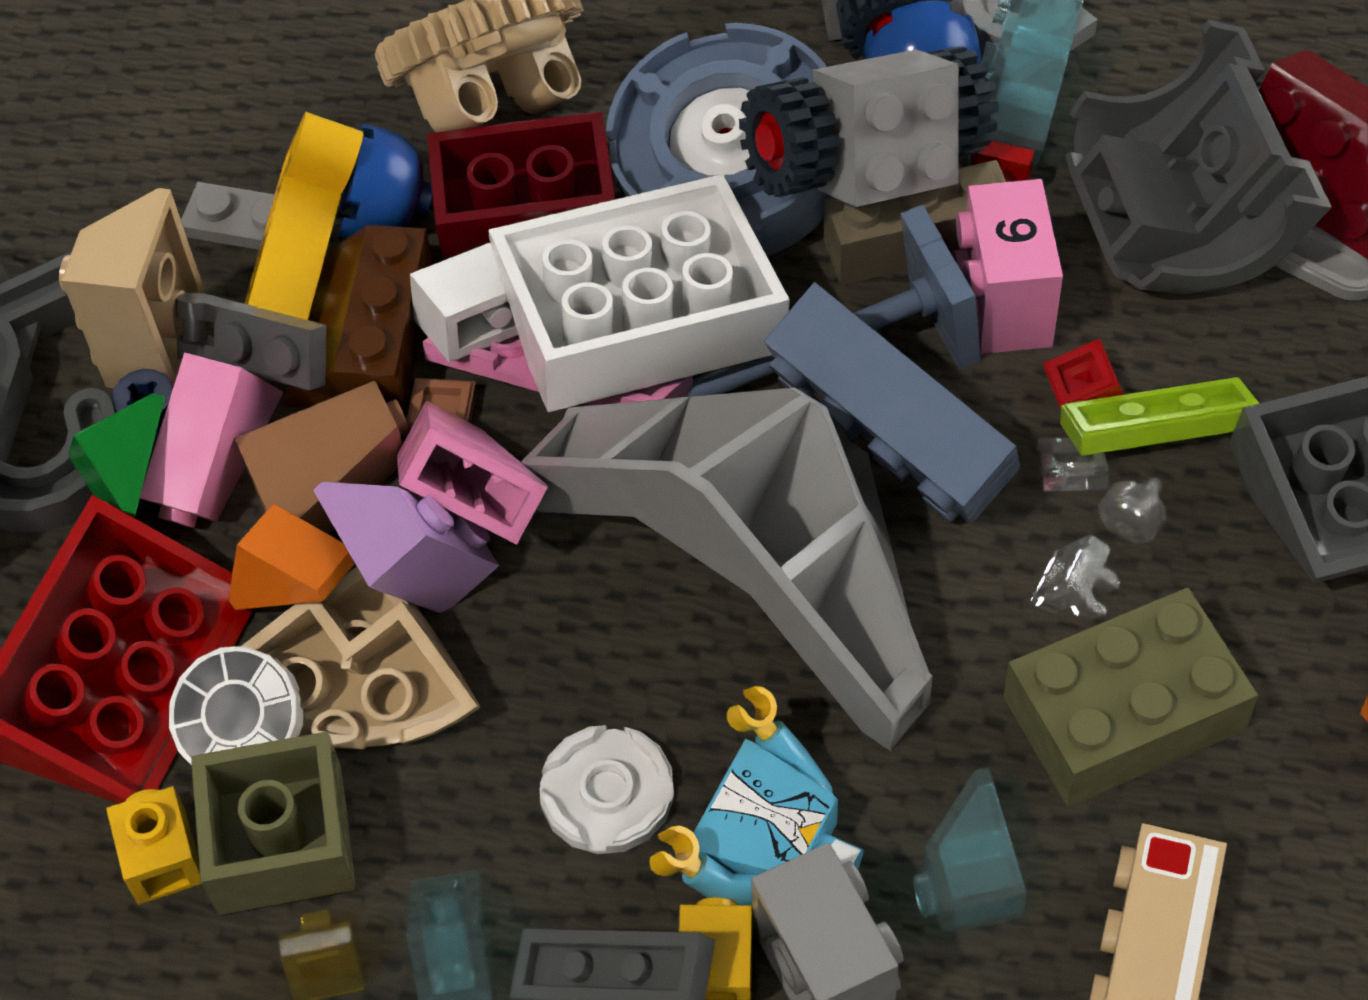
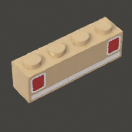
M1142 823L1136 847L1132 848L1122 845L1113 887L1126 890L1122 912L1108 909L1100 945V951L1113 954L1109 977L1095 974L1089 1000H1198L1227 843Z

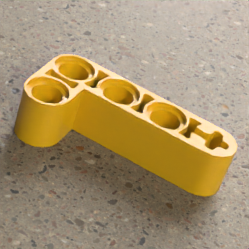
M305 111L281 170L244 304L308 320L341 194L356 163L363 139V131Z

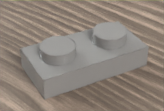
M197 182L181 218L186 237L259 250L275 194Z

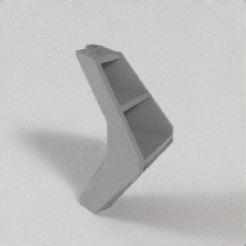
M793 387L571 407L567 409L563 419L521 461L524 466L548 486L537 507L539 512L635 517L750 594L859 729L891 751L929 706L933 675L929 673L911 626L868 453L849 440L840 426L832 419L826 406L799 389Z

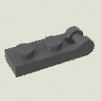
M186 293L176 298V316L183 320V335L177 338L178 359L182 360L185 352L238 366L255 376L309 391L326 385V325L203 293ZM208 322L214 323V337L208 335Z

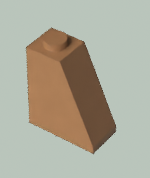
M374 380L235 438V441L265 511L274 503L329 534L334 529V526L313 489L321 482L381 485L398 469L397 454L403 445L401 437L407 435L410 429L398 401L394 399L386 403Z

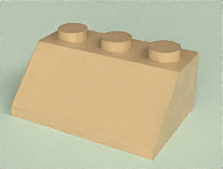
M157 188L80 230L71 255H66L61 262L59 271L61 290L67 293L75 312L77 328L83 331L91 350L92 363L98 367L107 388H114L121 378L130 372L141 369H152L165 374L174 387L182 361L177 357V338L183 335V320L176 316V298L186 293L206 294L171 190Z

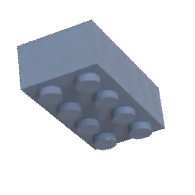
M814 282L764 340V343L774 357L769 367L779 375L777 379L786 388L795 387L810 397L815 396L821 401V404L828 408L832 419L840 426L851 442L854 443L860 435L870 442L867 448L875 455L873 459L901 483L908 475L920 483L917 489L924 495L922 500L949 523H952L959 515L971 525L1020 469L1015 444L817 283Z

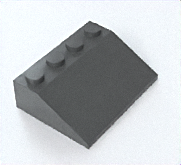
M1368 376L1244 407L1230 439V449L1252 500L1312 583L1315 584L1368 570Z

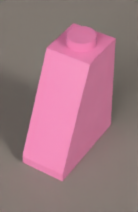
M184 352L145 476L140 499L161 506L157 517L179 525L194 528L198 517L217 522L245 468V463L235 438L267 425L284 392L241 367Z
M427 400L397 454L400 486L422 497L430 495L445 509L516 545L548 488L547 484L481 428Z

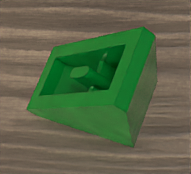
M154 393L74 434L68 452V457L92 494L133 518L136 515L165 396Z

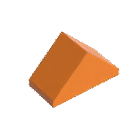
M273 503L236 546L228 601L235 610L324 601L355 562L343 542Z

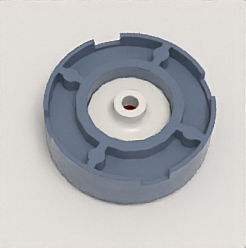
M727 23L725 24L727 33L706 36L692 41L689 40L687 32L678 35L652 50L637 63L621 83L611 104L606 133L609 139L611 166L622 197L723 174L766 256L780 252L807 236L824 219V199L832 198V196L817 189L781 197H775V194L770 196L764 192V185L758 186L753 180L756 169L748 170L745 160L750 156L748 149L742 150L740 140L746 139V134L739 129V119L746 118V116L740 109L742 102L748 100L746 94L749 90L755 89L756 86L802 77L808 78L809 83L813 82V69L827 66L814 51L801 41L766 26Z

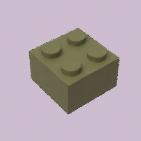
M328 731L191 756L201 883L218 915L356 890L342 767Z

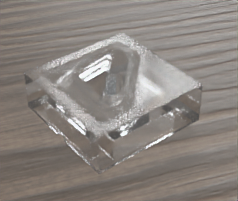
M1069 437L1041 438L1037 440L1038 466L1044 492L1108 490L1109 469L1104 452L1081 456Z

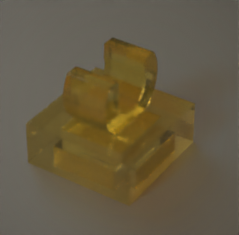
M329 909L301 914L302 931L279 936L280 958L294 1000H318L365 990L362 964L350 921L331 925Z

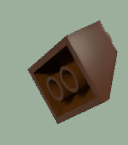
M366 225L325 254L308 320L326 325V385L310 391L287 385L283 401L284 406L309 408L375 380L385 402L396 399L404 413L422 330L413 317L410 274L433 265L426 229Z

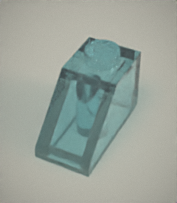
M989 767L974 771L926 844L923 873L916 874L913 877L915 894L921 915L923 917L935 915L940 936L1019 920L1023 917L1027 892Z
M480 870L411 880L407 939L418 1000H492V971Z

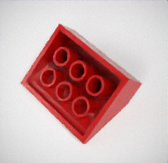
M92 495L0 650V762L120 804L125 802L129 796L138 792L157 758L140 791L158 789L178 752L169 729V702L179 677L197 658L216 650V648L234 647L254 608L235 610L228 601L232 572Z

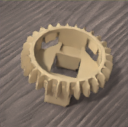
M465 0L455 5H448L447 8L438 12L429 13L427 17L410 22L408 27L396 30L394 35L385 37L384 41L379 43L375 52V58L378 63L377 67L383 83L387 87L395 85L396 88L407 84V86L413 88L424 120L427 119L431 128L436 132L473 128L492 119L497 111L498 100L490 76L497 73L500 74L508 97L512 96L516 104L523 111L531 115L540 114L572 98L580 89L581 77L565 38V25L573 22L574 18L581 16L580 13L584 12L580 0Z

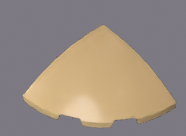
M357 566L342 578L324 601L294 604L242 645L277 658L294 675L300 691L297 690L300 696V707H303V727L299 736L328 731L334 748L364 750L366 747L412 743L451 727L481 708L451 656L417 605L369 588Z

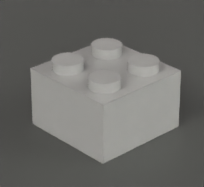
M830 842L751 878L753 932L789 1000H896V991L901 989L898 964L904 961L900 945L886 922L875 924L864 905V902L869 900V895L858 869L851 861L842 864Z

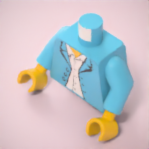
M759 686L743 690L746 699L751 701L755 707L754 719L740 705L730 707L727 711V721L730 726L740 732L753 730L757 734L755 742L748 739L744 740L694 833L686 827L673 826L658 834V838L661 841L672 846L676 858L663 851L650 857L651 870L657 875L670 876L680 871L682 872V879L685 884L706 898H727L735 901L738 905L752 906V877L830 842L840 862L843 864L851 861L857 869L863 857V849L831 835L837 824L838 799L833 795V788L809 752L788 727L780 720L773 721L777 712L776 700L769 690Z

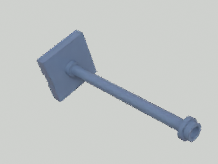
M922 204L900 213L910 289L854 312V314L874 331L918 312L923 317L929 315L958 369L981 362L974 292L952 257L924 205ZM770 355L727 366L693 379V386L685 397L724 394L774 373L769 367L774 357Z

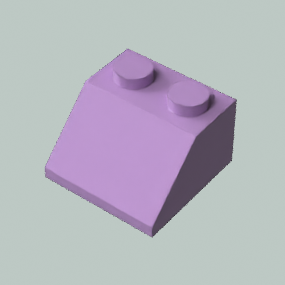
M321 482L313 489L369 588L441 613L455 606L499 566L486 545L490 540L487 530L440 506L430 495L422 498L396 486Z

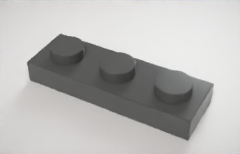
M523 929L509 999L705 1000L715 940L700 932Z

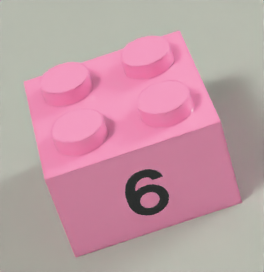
M1042 179L968 186L966 211L957 212L956 214L957 240L959 248L962 250H954L953 258L975 294L980 354L1053 347L1063 274Z

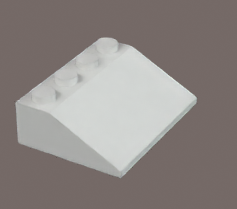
M723 174L489 229V240L526 361L547 412L770 356L772 354L764 340L789 312L790 299Z

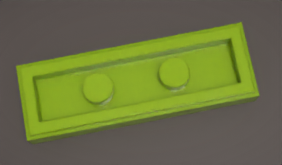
M1235 377L1066 403L1061 405L1060 425L1080 455L1084 456L1234 432L1242 409L1260 403L1240 378Z

